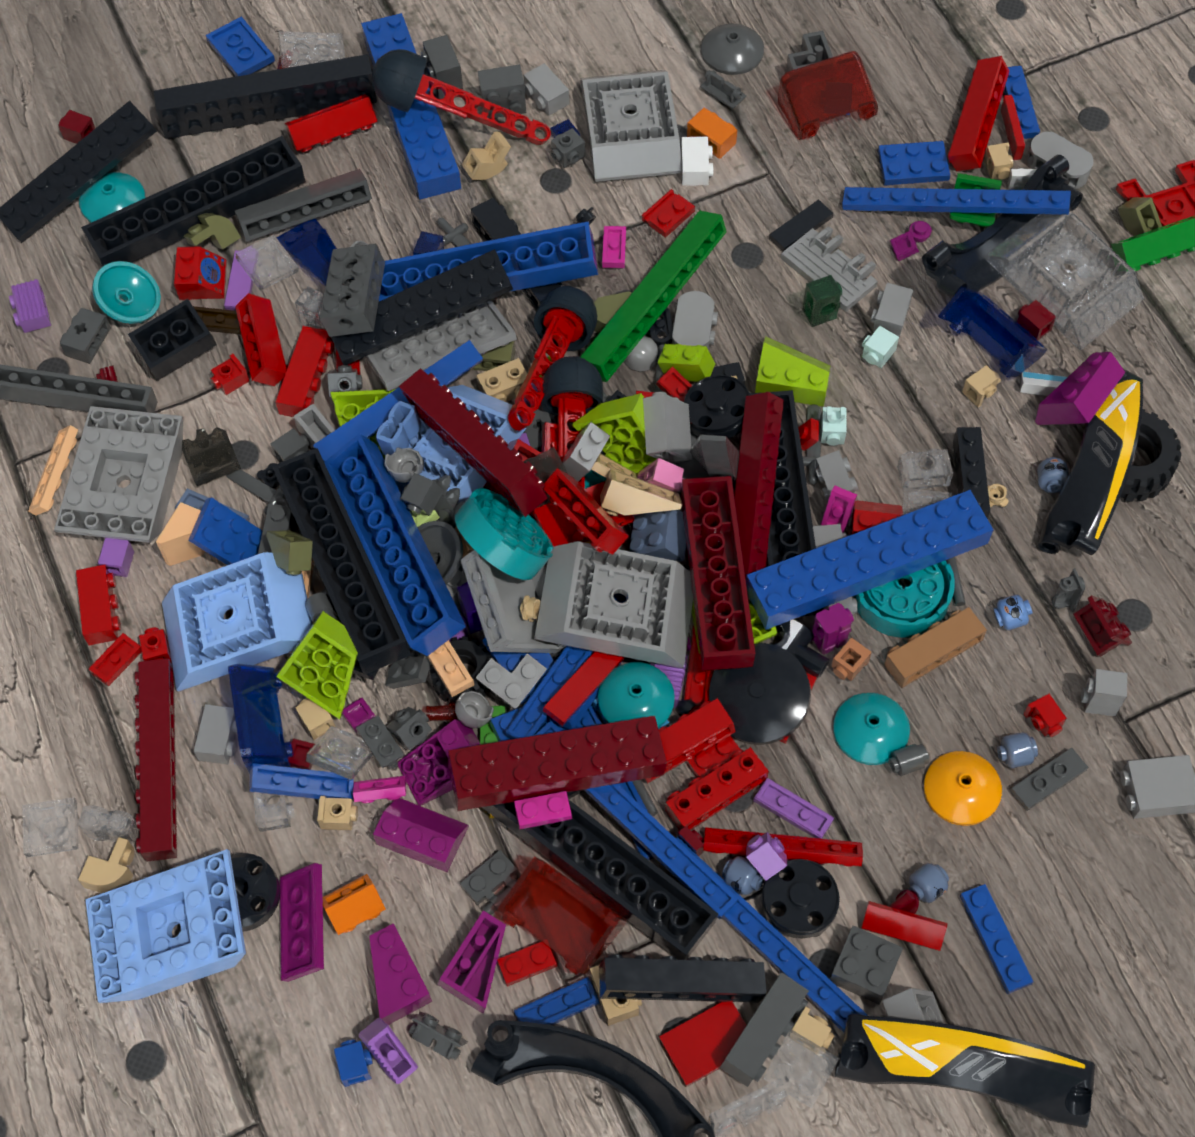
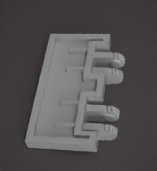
M827 227L818 233L812 228L782 252L781 259L842 310L847 312L877 287L878 281L872 276L863 281L875 270L876 264L870 261L858 271L857 268L866 258L863 253L858 254L852 260L839 249L832 253L842 243L843 237L837 235L825 244L824 242L832 235L833 229Z

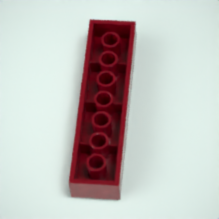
M420 368L399 385L408 403L415 406L419 418L524 517L529 515L548 498L543 490L545 488L544 483L535 475L537 473L535 467L529 461L524 463L519 452L515 448L510 450L507 442L500 435L497 437L493 435L494 431L486 422L481 424L477 414L473 410L467 411V407L458 397L454 399L452 392L445 385L441 387L439 385L440 382L432 373L427 374Z
M731 476L682 479L680 495L702 670L753 667L756 653Z
M655 716L448 750V766L457 811L509 803L564 791L572 792L664 776L667 765Z

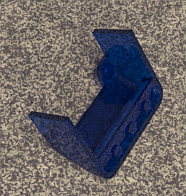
M961 287L938 315L940 319L949 321L951 323L949 325L950 328L956 333L961 334L963 332L970 335L994 356L1001 366L999 371L1008 378L1018 377L1048 350L991 299L974 290Z
M240 663L228 665L239 748L242 760L249 774L250 766L253 763L293 768L289 758L294 757L291 741L286 742L277 694L279 689L283 687L282 680L276 677L279 672H276L272 667Z

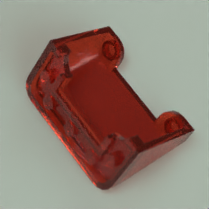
M856 51L847 52L789 71L780 80L778 105L798 140L815 136L821 122L857 111L858 116L863 119H869L877 115L878 104L863 61Z
M535 856L497 909L503 914L501 919L513 928L516 924L525 928L564 957L563 959L567 962L565 967L577 976L579 973H587L627 923L620 915L560 871Z

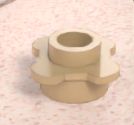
M1000 484L988 485L990 507L993 505L1007 506L1006 487Z
M529 595L524 597L520 606L523 620L529 619V622H534L535 619H538L541 603L539 599L535 597L530 598Z

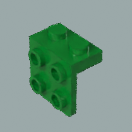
M957 173L954 189L1000 190L1002 181ZM950 212L949 218L959 223L968 222L986 227L994 224L995 213Z

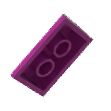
M399 798L394 800L384 810L373 836L376 845L448 873L469 825Z

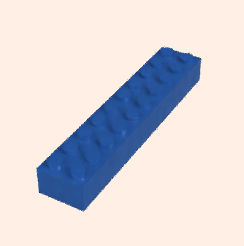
M402 13L361 23L364 41L373 67L382 55L392 50L403 49L416 53ZM415 98L408 113L387 105L419 200L462 189L460 172L437 108Z
M589 221L385 261L379 301L494 249L513 287L511 291L598 275L594 240Z
M359 434L324 463L410 648L428 656L464 629L466 625L410 511L407 509L406 503L400 499L402 495L394 479L385 468V460L377 444Z
M971 490L750 573L746 576L747 595L765 630L986 545L994 529Z

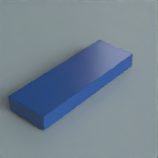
M589 977L518 1008L514 1010L518 1021L554 1025L600 1004V1001Z

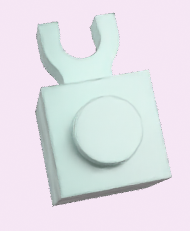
M823 407L821 414V443L832 446L844 444L846 437V408Z

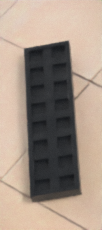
M129 100L0 207L1 221L23 243L156 133L157 130Z
M494 249L379 301L374 331L332 336V340L343 365H348L513 290V287Z

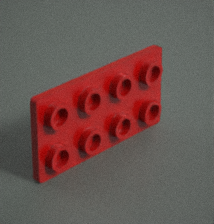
M605 481L585 489L600 506V494ZM552 502L533 510L537 523L547 534L553 547L590 540L583 536L576 529L577 525L569 521L562 514L563 510ZM618 513V516L609 514L620 527L634 521L633 515Z

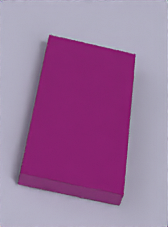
M313 863L280 877L281 981L290 982L324 969L322 864Z

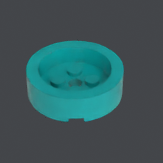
M476 489L455 514L456 526L469 545L490 564L512 577L522 580L533 579L553 556L551 553L554 549L552 542L540 525L530 515L524 517L519 511L510 506L509 502L502 495L492 490Z
M942 561L852 596L857 601V612L873 629L892 637L910 638L918 633L920 635L924 634L931 625L944 619L954 594V573L950 564ZM901 578L908 579L911 585L902 588L898 580Z

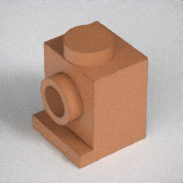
M851 638L833 658L831 667L834 668V674L842 680L847 678L852 681L863 667L869 663L872 652Z

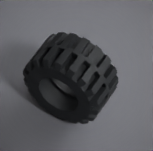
M463 636L462 640H457V637L452 638L450 643L462 663L476 668L475 672L471 675L474 680V686L452 697L431 664L429 670L435 692L438 696L441 695L442 700L445 702L450 699L451 705H455L457 699L464 692L474 691L486 697L485 691L490 692V690L475 678L491 659L490 652L486 651V646L483 644L479 645L478 640L474 638L472 641H468V637Z

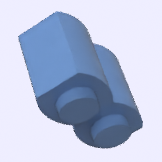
M399 401L391 409L388 420L379 427L376 439L384 455H392L396 448H408L409 441L420 431L421 420L415 406Z

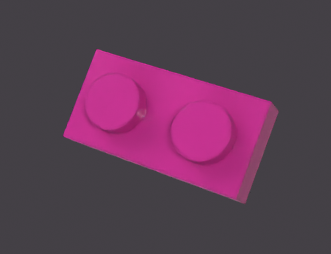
M604 226L602 268H625L626 226Z
M835 485L831 491L821 525L841 524V530L844 533L857 494Z
M405 776L354 782L353 786L354 802L371 803L377 799L387 798L388 800H396L406 796Z
M566 791L514 801L519 829L572 819Z

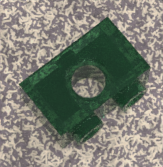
M832 275L806 283L802 310L812 327L837 319L842 288L839 282H835Z

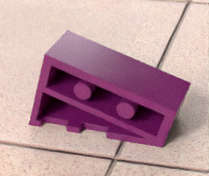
M484 910L438 982V986L484 1014L506 927V924Z
M394 923L370 935L379 1017L387 1025H390L431 1003L432 999Z

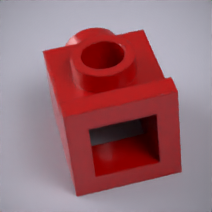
M234 354L229 355L230 359L211 369L213 377L210 380L217 390L221 388L225 395L230 394L249 382L245 367Z
M152 627L146 629L144 634L139 635L144 661L169 658L172 664L168 637L164 629L159 630V628Z
M1050 693L1028 704L1023 714L1025 718L1031 716L1033 726L1036 730L1041 731L1044 737L1047 735L1054 737L1063 730L1062 726L1067 719Z

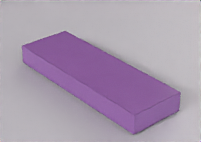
M235 250L224 304L225 310L236 311L235 306L248 293H252L258 261L257 252Z
M769 778L765 780L754 797L755 803L814 838L822 839L834 821V817Z

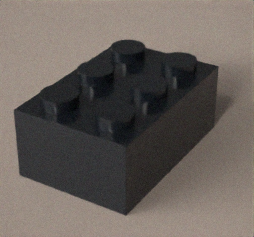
M188 299L128 334L157 381L217 345Z

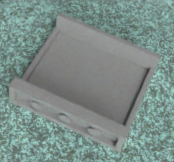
M475 550L461 559L490 652L557 653L566 647V645L534 639L537 619L534 622H529V619L523 620L520 612L521 603L526 595L541 601L546 564L533 579L522 580L499 570Z

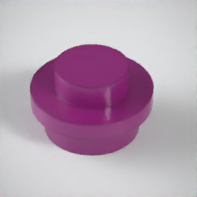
M915 221L910 225L909 231L912 232L915 242H924L931 236L932 229L924 221Z

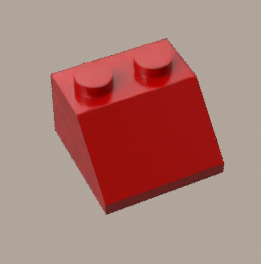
M855 501L850 535L902 516V506Z

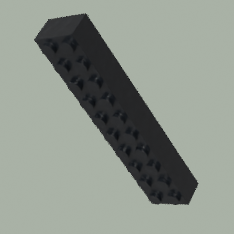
M368 54L154 90L156 112L165 139L304 116L363 94L369 96L371 104L377 103L376 93L372 85V70Z
M280 136L81 228L88 245L101 267L117 261L132 263L184 239V235L189 233V228L196 224H202L197 217L201 214L213 213L229 218L236 215L235 210L268 200L305 183L303 168L284 137Z
M793 390L770 392L783 399V411L766 567L816 549ZM823 608L803 616H815L817 613L821 612Z
M318 448L272 466L301 535L313 541L312 560L339 621L345 626L357 650V661L363 675L410 656L411 653L407 641Z
M569 799L572 819L525 829H519L514 802L482 807L678 960H686L716 923L718 917L716 911Z

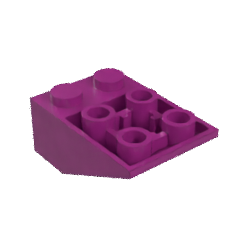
M454 719L398 762V767L403 776H405L406 782L419 806L453 790L448 766V750L481 745L473 729L463 725L459 720Z

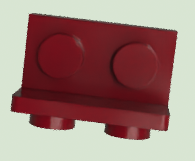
M1091 595L1087 598L1090 603L1073 614L1097 656L1105 655L1120 644L1127 646L1132 644L1129 638L1131 632L1123 622L1119 621L1117 617L1119 612L1112 602L1108 603L1103 598L1100 599Z

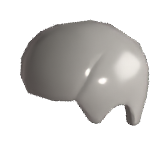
M644 336L624 360V363L630 369L639 372L651 369L657 363V344L652 338Z
M396 448L392 455L386 454L384 465L394 480L407 483L410 482L414 473L419 475L422 473L424 462L418 451L412 448Z
M474 691L464 692L457 699L455 713L457 719L463 725L470 728H481L492 719L491 716L494 708L489 706L488 700L481 693Z

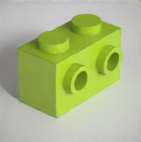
M665 344L657 362L663 374L673 366L687 381H700L710 377L715 366L707 346Z

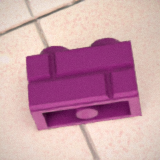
M839 602L829 607L828 610L825 609L817 613L815 616L812 630L814 637L812 640L821 654L824 655L833 651L835 647L839 648L845 645L851 632V624L854 621L853 615L848 608L845 609Z

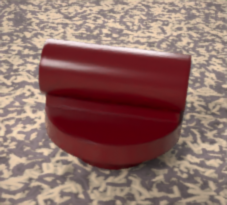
M114 365L100 368V373L96 374L97 379L118 382Z
M903 890L889 907L915 914L919 907V899L913 891Z

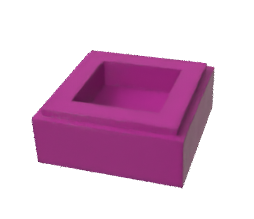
M911 231L890 240L898 261L919 252Z
M362 697L344 708L342 715L355 733L358 732L356 727L376 717Z

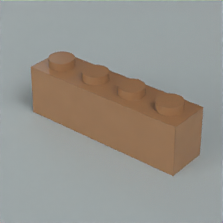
M969 607L963 611L957 610L948 617V620L931 625L924 634L920 635L918 633L912 636L907 644L901 647L897 645L890 649L884 665L899 686L903 688L983 641L987 629Z

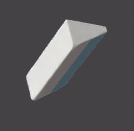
M1022 371L1020 393L1048 396L1067 377Z

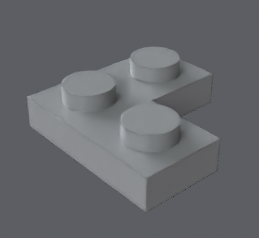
M526 654L514 671L510 673L491 658L475 679L516 710L547 668L529 654Z

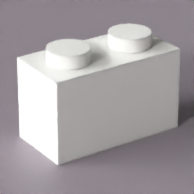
M682 137V186L709 185V176H713V163H709V159H712L713 151L712 146H708V137Z

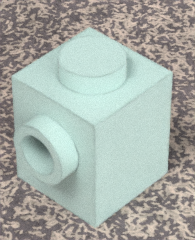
M879 326L872 336L868 335L863 341L862 357L868 363L882 368L896 351L899 337Z

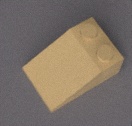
M610 469L600 494L601 507L608 514L618 516V513L633 515L680 510L682 506L679 493Z

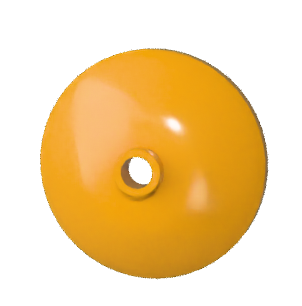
M954 751L940 756L930 765L924 779V794L928 805L940 818L955 825L970 826L979 824L993 815L1001 801L1002 784L997 771L986 759L971 752ZM967 779L969 780L970 784L965 785L962 783L961 780Z

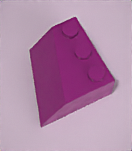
M1095 352L1091 354L1039 404L1035 420L1036 424L1089 423L1125 374L1124 369L1111 352Z

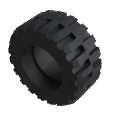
M1145 409L1142 410L1137 447L1146 452L1151 460V464L1145 466L1131 465L1120 498H1124V501L1133 502L1134 499H1137L1139 502L1145 501L1148 496L1153 498L1159 495L1160 491H1164L1168 486L1181 460V444L1179 439H1176L1177 433L1175 430L1168 427L1169 423L1165 419L1160 420L1157 418V414L1153 412L1151 414L1146 413Z

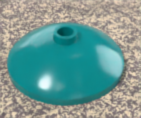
M111 172L106 173L80 195L79 206L83 216L92 223L146 198V194L142 184L135 177L126 173Z
M124 261L111 262L104 265L94 277L92 291L96 303L104 313L117 321L128 324L142 323L149 320L159 308L161 294L157 282L145 269L136 264Z
M631 662L616 667L600 685L598 692L599 709L608 723L655 716L657 726L660 728L669 719L674 708L675 695L669 678L660 669L646 663ZM637 688L640 689L641 692L639 694H634L632 690Z
M861 693L850 697L839 707L833 722V733L837 745L849 758L866 765H881L889 762V758H892L891 752L906 747L910 736V724L905 711L893 699L878 693ZM875 719L878 724L873 725L869 720Z

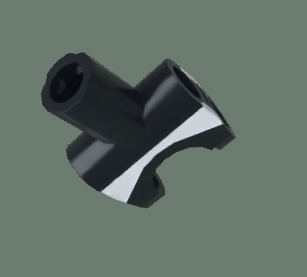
M790 620L777 625L776 630L782 640L774 645L793 654L806 672L817 678L821 677L830 659L808 647L814 637L813 632L796 620Z

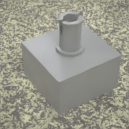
M910 988L882 1000L888 1017L945 1024L932 991Z

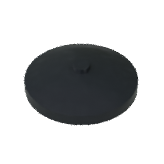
M756 643L754 644L756 654L753 667L716 669L714 671L709 687V701H714L718 698L730 716L736 730L735 733L731 734L732 737L745 743L764 745L786 738L801 725L809 710L811 686L805 669L793 654L776 645Z

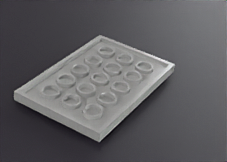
M489 300L366 356L387 391L399 388V385L420 368L424 371L469 340L480 355L489 350L505 346L509 342L517 340L513 328L493 302Z

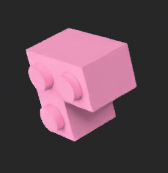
M658 458L638 472L637 478L665 489L679 492L682 479H684L682 478L684 469Z

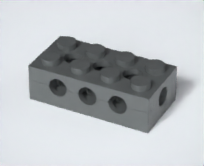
M376 243L333 249L320 314V320L330 337L374 331L385 261Z

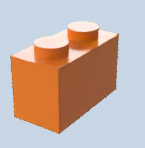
M704 107L687 122V137H708V146H712V154L721 159L736 144L737 129L732 124L718 117L716 113Z
M368 874L323 897V907L338 935L354 930L358 924L366 920H372L378 917L382 911L386 910Z

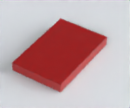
M733 1001L721 1002L659 1036V1040L685 1087H688L720 1069V1066L747 1025Z

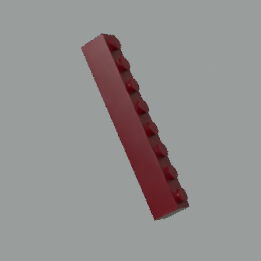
M770 392L746 396L734 497L745 580L748 574L766 568L783 411V399Z
M169 658L138 662L139 671H135L136 686H139V694H135L136 709H139V717L135 718V728L137 733H139V741L135 742L136 755L139 756V765H136L135 772L137 780H140V788L136 789L137 804H140V813H136V825L140 829V838L136 839V848L138 854L140 853L146 862L177 858L174 673Z

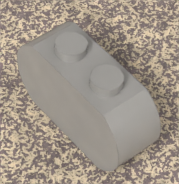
M1042 132L1036 135L1031 142L1028 152V166L1031 169H1038L1055 155H1062L1069 162V170L1062 176L1070 180L1069 185L1074 189L1084 186L1088 181L1093 166L1091 153L1054 132Z
M690 291L678 298L672 335L673 345L707 346L708 350L709 344L714 345L715 331L711 330L712 326H717L718 312H714L715 302L709 295L700 291Z

